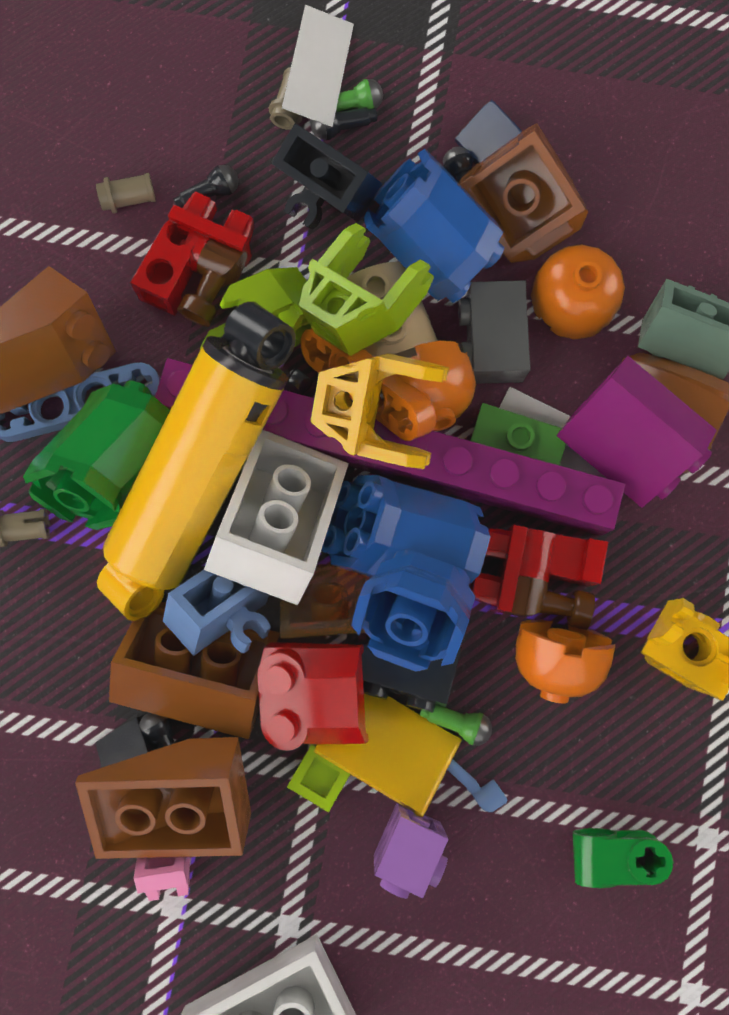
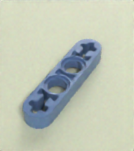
M142 362L93 373L82 383L28 403V409L23 405L11 410L10 412L17 416L30 413L35 423L31 425V421L26 417H20L10 422L11 428L8 430L0 425V440L15 442L62 430L82 409L85 404V395L93 386L101 385L105 387L117 380L121 386H124L126 381L132 380L137 382L136 377L143 375L147 381H152V384H148L146 387L149 388L155 397L161 378L154 368ZM50 397L62 398L64 403L62 414L53 420L44 419L41 415L43 402ZM5 413L0 414V420H3Z

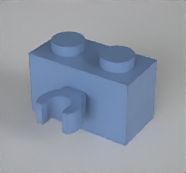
M202 570L168 593L163 622L193 656L229 630L231 631L230 637L233 646L238 651L246 653L252 641L244 634V630L252 629L262 639L268 636L271 628L268 620L255 611L266 604L269 594Z

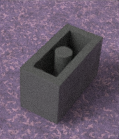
M526 281L471 282L466 297L459 300L458 319L460 326H467V342H461L460 350L463 353L467 352L476 384L523 382L530 371Z

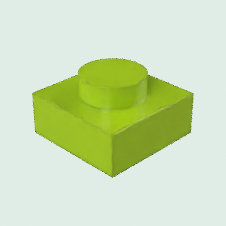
M311 744L287 788L329 812L350 774L313 752L317 745Z

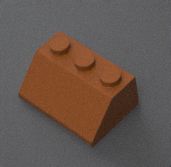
M161 602L157 609L149 616L132 621L111 661L109 702L249 739L260 709L257 674L263 648L271 642H278L280 633L269 630L268 636L262 639L256 631L252 629L244 630V634L252 642L249 650L246 653H242L233 646L230 637L231 631L229 630L193 656L163 622L165 602Z

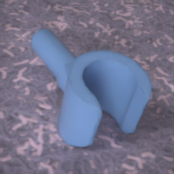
M452 759L447 770L467 788L482 810L494 812L507 803L506 796L494 779L480 787L477 781Z

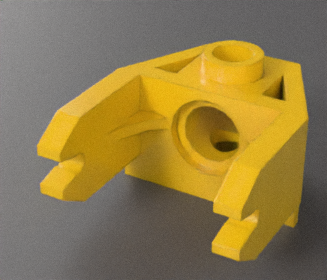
M387 353L321 371L318 375L311 423L328 437L338 440L344 450L351 455L357 454L358 456L404 467L425 469V466L430 464L432 453L417 447L383 440L374 431L382 382L384 378L395 374L443 382V380H447L449 368L435 363ZM349 394L352 396L353 403L349 398Z
M684 598L669 600L648 635V640L641 651L645 656V660L648 664L686 687L703 694H708L721 701L724 700L729 691V637L718 631L720 624L717 621L695 611L694 604ZM689 634L699 644L698 654L692 660L683 651L684 639Z

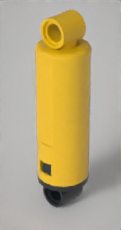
M248 301L240 304L232 311L224 327L225 339L215 336L206 338L103 544V553L108 564L104 566L98 576L97 587L128 620L136 621L144 616H149L161 603L164 590L177 588L183 581L289 380L287 375L278 367L285 363L293 352L296 343L294 329L256 302Z

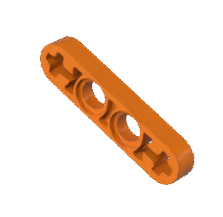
M312 328L306 329L300 339L302 354L306 362L318 373L347 365L348 361L349 363H354L374 357L365 349L349 356L316 335ZM395 375L384 378L381 387L384 401L381 397L379 398L376 419L404 441H412L432 432L436 425V414L431 401L418 389L408 385Z

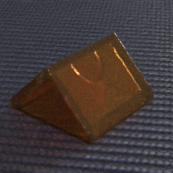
M332 564L316 565L314 574L298 605L281 599V638L301 639L358 635L351 624L361 590L365 582L372 577ZM362 628L360 634H367L365 630Z

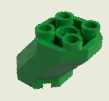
M132 380L126 381L124 386L113 383L91 392L82 409L30 463L23 476L25 483L32 482L28 490L30 497L62 520L73 522L77 515L88 519L85 527L94 530L112 527L170 410L152 395L148 387Z

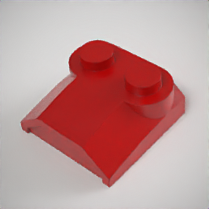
M271 642L263 648L257 674L262 733L272 746L280 750H293L302 744H366L369 741L365 725L362 671L364 646Z

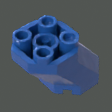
M423 149L417 153L421 162L415 164L411 159L405 161L376 194L374 200L380 205L377 212L374 214L368 208L363 218L366 228L387 247L406 269L420 259L430 264L431 268L428 272L434 276L428 293L437 301L446 297L454 303L466 294L470 288L471 280L483 267L487 269L499 260L504 251V246L499 243L503 231L498 223L470 196L453 176L426 149Z
M358 475L352 483L349 481H343L321 550L330 555L332 565L373 577L382 561L393 559L397 551L409 549L463 569L469 576L470 583H472L480 575L491 536L488 527L479 522L478 517L484 516L481 508L476 505L397 483L380 475Z
M404 549L397 551L393 559L382 561L376 574L365 582L358 597L351 625L359 635L362 628L371 638L368 647L375 657L415 672L428 669L430 662L438 659H443L441 666L453 664L465 635L476 596L469 588L470 578L463 569L424 554Z

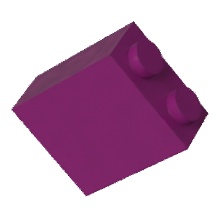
M627 356L575 410L556 436L607 479L625 483L624 493L643 508L655 496H658L661 500L666 498L681 480L679 476L684 471L688 470L693 474L705 464L712 454L708 446L717 430L632 358Z

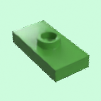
M485 403L481 405L470 439L471 442L559 466L566 447V443L556 436L561 430L560 427Z

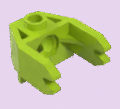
M357 223L345 228L318 262L314 259L309 262V279L303 286L299 307L314 333L349 356L398 331L426 296L434 279V276L428 272L431 268L430 264L420 259L405 270L382 300L349 281L347 277L363 259L370 243V239L364 236L366 229Z
M297 267L266 269L233 283L228 287L220 303L222 309L239 306L248 301L258 303L294 329L296 334L294 347L301 343L302 333L306 329L311 328L299 307L303 286L307 280ZM225 324L209 330L200 350L207 337L215 336L221 338L224 335Z

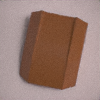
M537 123L523 130L512 140L479 162L459 182L502 229L503 234L499 243L504 246L503 253L511 263L535 260L579 231L588 214V210L574 183Z
M640 352L629 356L717 430L708 446L710 450L729 410V383L698 369L658 356Z

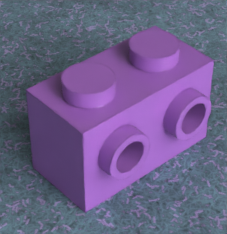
M396 803L373 855L375 876L382 879L380 882L382 888L398 897L407 899L410 893L423 898L428 885L437 887L448 860L447 857L442 856L448 842V837L440 821L425 814L422 818L418 817L414 812Z

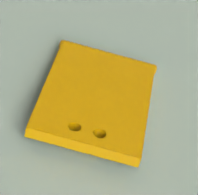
M364 694L365 725L369 741L366 744H317L313 752L422 818L462 740L438 725L428 722L426 718L389 696L386 700Z

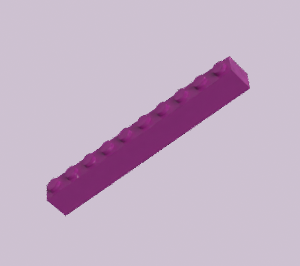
M167 358L155 398L171 410L193 365ZM283 390L263 428L265 431L349 463L348 466L599 536L615 529L625 488V483L435 431L412 441H404L377 419H375L374 431L383 440L417 447L432 453L430 464L426 465L425 469H419L358 456L357 454L351 455L344 450L338 440L328 437L311 423L314 398Z

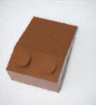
M50 266L0 307V414L84 382L97 369L104 366L108 359L116 353L88 293Z
M238 737L187 739L78 775L75 784L96 859L243 856L251 817V807Z

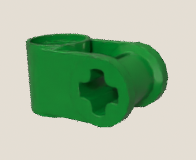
M582 828L573 831L574 874L577 885L590 888H610L617 885H657L668 879L672 872L673 858L671 852L665 844L646 830ZM648 847L654 855L646 857L645 865L642 866L636 860V857L644 856L645 848Z

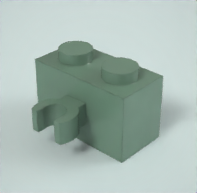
M666 279L642 319L638 347L647 350L654 356L665 357L723 380L729 372V302L718 299L714 294L708 295L697 291L693 286L687 287Z

